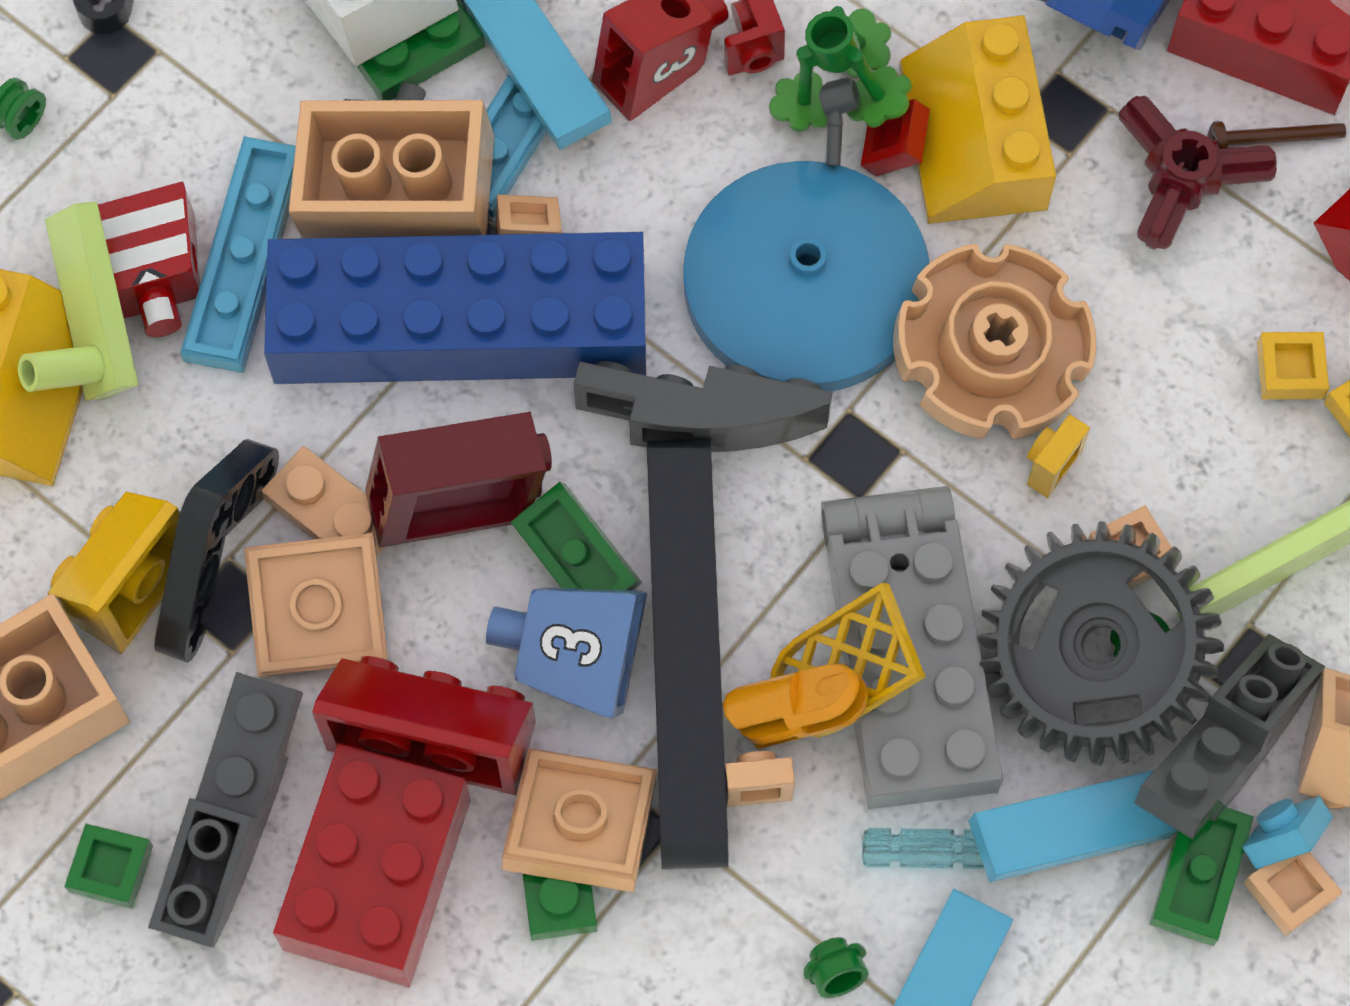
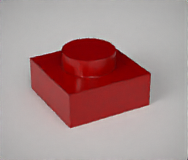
M916 99L909 100V108L902 116L896 119H888L875 128L867 126L860 166L876 177L922 163L930 109Z

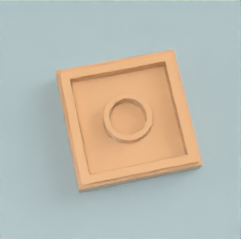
M374 533L244 547L258 677L336 668L341 658L360 662L363 656H374L389 661Z
M528 748L502 856V870L634 892L656 786L657 769Z

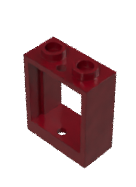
M531 411L378 436L365 492L379 548L512 525V520L532 505L536 498L541 497L543 478L545 473L550 471L552 467L548 439L544 433H536Z

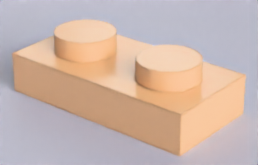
M304 445L261 490L267 503L313 539L374 533L377 555L384 548H379L366 494Z

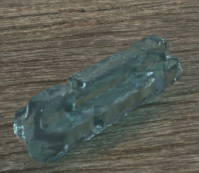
M868 828L864 830L862 835L863 864L868 867H890L891 861H897L900 867L953 868V864L957 862L962 863L963 868L985 869L971 829H964V834L955 835L954 829L901 828L899 834H891V828Z

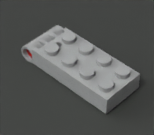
M949 486L822 501V527L836 611L882 582L890 584L926 678L854 722L868 810L998 793L1003 776L984 668L979 664L982 661L980 645L977 638L978 634L958 521L955 520L954 504ZM900 566L905 571L897 572L893 570L891 567ZM875 601L856 613L870 618ZM884 605L879 621L892 626ZM852 620L845 643L860 649L867 625ZM877 629L870 653L886 658L892 635ZM900 646L895 662L908 667ZM843 651L845 665L854 670L857 656ZM867 661L862 676L866 686L876 690L883 666ZM892 670L888 687L907 675Z

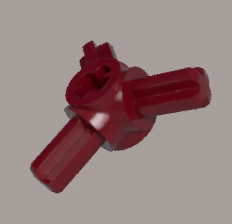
M1146 96L1132 98L1118 113L1121 123L1148 153L1145 159V166L1153 174L1148 183L1149 191L1153 197L1137 229V238L1146 243L1145 246L1150 249L1169 248L1186 211L1198 208L1204 196L1218 195L1221 185L1268 182L1276 176L1277 159L1275 151L1270 146L1219 149L1216 140H1211L1202 133L1189 131L1187 128L1176 131Z

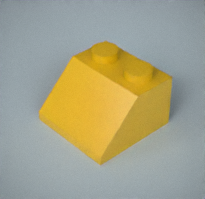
M126 491L115 506L109 505L98 514L91 526L89 540L76 557L71 555L62 561L51 579V589L47 594L48 596L52 593L54 594L69 621L120 654L124 652L163 599L180 515L178 507L166 500Z

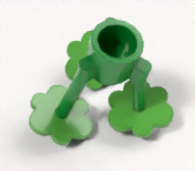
M840 6L834 7L831 11L816 15L808 23L805 30L807 45L800 47L796 51V56L800 63L799 73L795 76L794 80L783 78L776 83V96L771 99L769 104V111L772 117L779 121H789L790 128L797 132L806 131L810 125L817 128L827 127V117L823 112L819 98L820 90L823 86L822 79L817 73L813 72L815 66L832 73L847 71L851 77L860 78L856 82L860 97V109L846 113L851 120H864L867 126L875 128L888 119H896L902 116L909 108L910 102L906 94L911 90L912 83L908 77L898 76L894 68L886 66L891 59L890 49L885 44L890 40L892 34L888 25L881 22L877 23L874 14L864 8L853 11L849 17L846 16L844 9Z

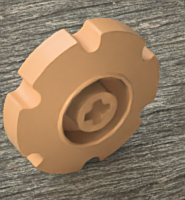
M970 244L944 253L929 263L918 274L911 289L919 301L906 300L902 303L895 320L893 332L894 357L901 379L904 381L916 380L925 387L926 392L920 401V407L932 418L949 429L979 439L986 437L992 425L1005 427L1013 439H1018L1035 434L1060 419L1079 396V391L1073 386L1071 380H1085L1093 368L1096 355V331L1088 304L1085 301L1073 302L1063 293V288L1069 280L1068 275L1043 256L1010 244H1005L998 257L994 258L983 255L978 245Z

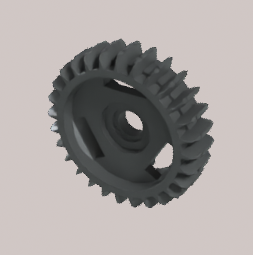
M1098 522L1095 539L1092 540L1087 539L1078 524H1073L1071 526L1072 543L1065 546L1053 532H1048L1046 536L1051 552L1042 556L1030 545L1025 546L1024 551L1031 566L1024 571L1018 566L1007 563L1005 569L1015 581L1012 588L1008 589L995 584L991 586V591L1003 602L1001 610L983 609L981 611V616L997 626L996 633L978 635V642L984 647L996 650V656L988 657L980 661L979 664L984 668V672L1000 673L1001 678L987 686V691L992 697H1001L1008 694L1011 696V699L1000 709V713L1005 719L1009 720L1022 713L1026 715L1017 729L1018 733L1025 739L1031 737L1040 728L1044 730L1039 746L1040 749L1047 753H1051L1061 739L1065 741V759L1070 762H1076L1082 746L1088 747L1090 760L1094 765L1101 766L1103 764L1105 748L1113 747L1117 759L1122 764L1128 763L1130 753L1128 744L1137 742L1139 747L1148 756L1154 754L1151 735L1159 731L1163 737L1174 743L1177 740V736L1170 722L1176 716L1191 725H1194L1197 721L1187 706L1191 698L1201 702H1210V694L1198 684L1200 678L1220 677V669L1212 663L1205 661V655L1223 652L1224 644L1220 639L1206 637L1205 631L1221 626L1222 620L1217 613L1200 612V608L1213 601L1214 596L1210 588L1198 589L1193 592L1189 590L1200 578L1199 570L1196 566L1192 565L1177 573L1175 569L1182 559V553L1178 548L1172 547L1161 558L1158 557L1160 539L1154 533H1150L1139 547L1135 545V530L1132 525L1128 524L1124 525L1118 540H1112L1110 529L1106 522ZM1142 572L1149 574L1183 617V621L1167 633L1164 632L1127 584ZM1047 586L1057 590L1058 593L1035 647L1031 650L1019 645L1021 626L1030 605L1036 596ZM1098 628L1114 630L1118 633L1121 641L1118 655L1112 661L1104 664L1090 661L1084 652L1086 637ZM1140 697L1142 714L1132 719L1084 725L1077 724L1075 705Z

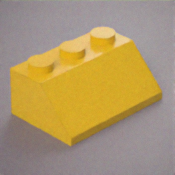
M1025 15L964 22L900 59L901 76L908 77L912 83V88L906 96L909 100L916 99L930 109L922 163L917 164L927 223L933 224L1048 210L1056 180V172Z
M0 269V476L54 486L83 387L78 385L28 392L23 388L19 380L18 362L23 354L74 348L60 290L32 275Z

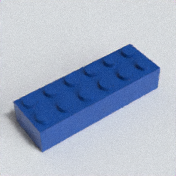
M643 232L268 239L264 355L273 383L575 378L579 362L596 365L600 361L616 362L628 367L632 373L646 376Z

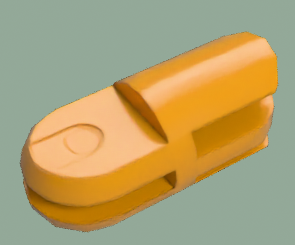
M827 664L737 687L726 695L722 705L724 715L732 726L739 729L741 734L748 741L752 742L757 749L843 729L860 718L866 708L869 696L864 680L852 668L844 664Z

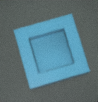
M1320 796L1296 804L1291 799L1278 801L1264 809L1257 816L1256 820L1259 824L1242 848L1255 869L1310 852L1333 817Z

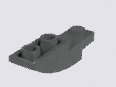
M600 361L596 365L579 362L574 380L575 408L629 420L630 445L647 447V441L710 439L711 452H731L768 447L796 440L826 429L830 418L833 392L821 390L819 385L809 380L791 378L784 382L760 377L753 369L740 365H728L724 369L709 366L703 388L693 386L689 380L677 375L662 374L654 378L632 373L628 367L612 361Z
M1269 633L1211 697L1203 717L1141 785L1134 804L1193 839L1209 819L1217 820L1246 784L1300 709L1321 677L1325 666L1305 655L1297 647L1285 643Z
M236 672L196 799L189 798L148 928L208 947H215L240 893L274 804L288 762V757H285L284 753L303 692Z

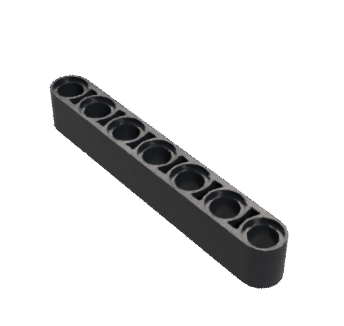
M710 439L647 441L661 867L662 870L728 867L729 862L711 442Z

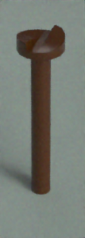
M1214 121L1210 125L1207 137L1211 140H1216L1219 149H1224L1227 146L1345 138L1346 126L1344 123L1226 131L1222 121Z

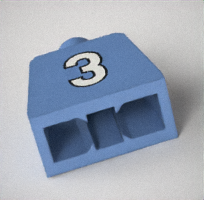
M576 588L533 589L527 613L497 606L492 609L487 625L486 644L519 651L515 670V680L519 683L598 715L614 718L624 713L647 592Z

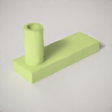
M97 201L75 203L44 219L74 348L23 354L18 362V376L21 385L28 392L82 385L85 400L91 401L109 398L139 384Z

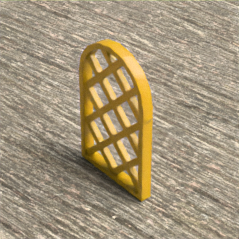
M883 582L794 638L780 651L772 667L770 677L771 679L783 676L788 665L798 668V672L815 668L816 666L811 665L817 642L833 647L828 664H838L842 651L857 656L854 671L861 678L867 661L881 665L883 668L876 690L867 686L868 696L871 698L868 699L866 708L860 717L926 678L890 584ZM875 601L870 618L856 613ZM884 605L892 626L879 621ZM852 620L867 625L860 649L845 643ZM840 623L835 639L822 635ZM877 629L892 635L886 658L870 653ZM806 645L801 661L792 658L796 652ZM900 646L908 667L895 662ZM892 670L907 675L888 687ZM838 729V730H834V731H830V732H826V733H822V734H818V735L810 736V737L821 738V737H824V736H827V735L836 733L837 731L842 730V729Z

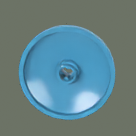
M792 161L760 168L735 180L719 192L702 211L694 224L685 250L683 265L684 296L690 319L706 347L724 365L745 366L756 371L760 377L784 382L791 378L805 379L819 385L821 390L832 392L866 381L880 373L895 360L893 349L895 320L904 301H919L911 289L918 274L929 264V257L922 233L910 212L894 194L872 178L843 166H826V162Z

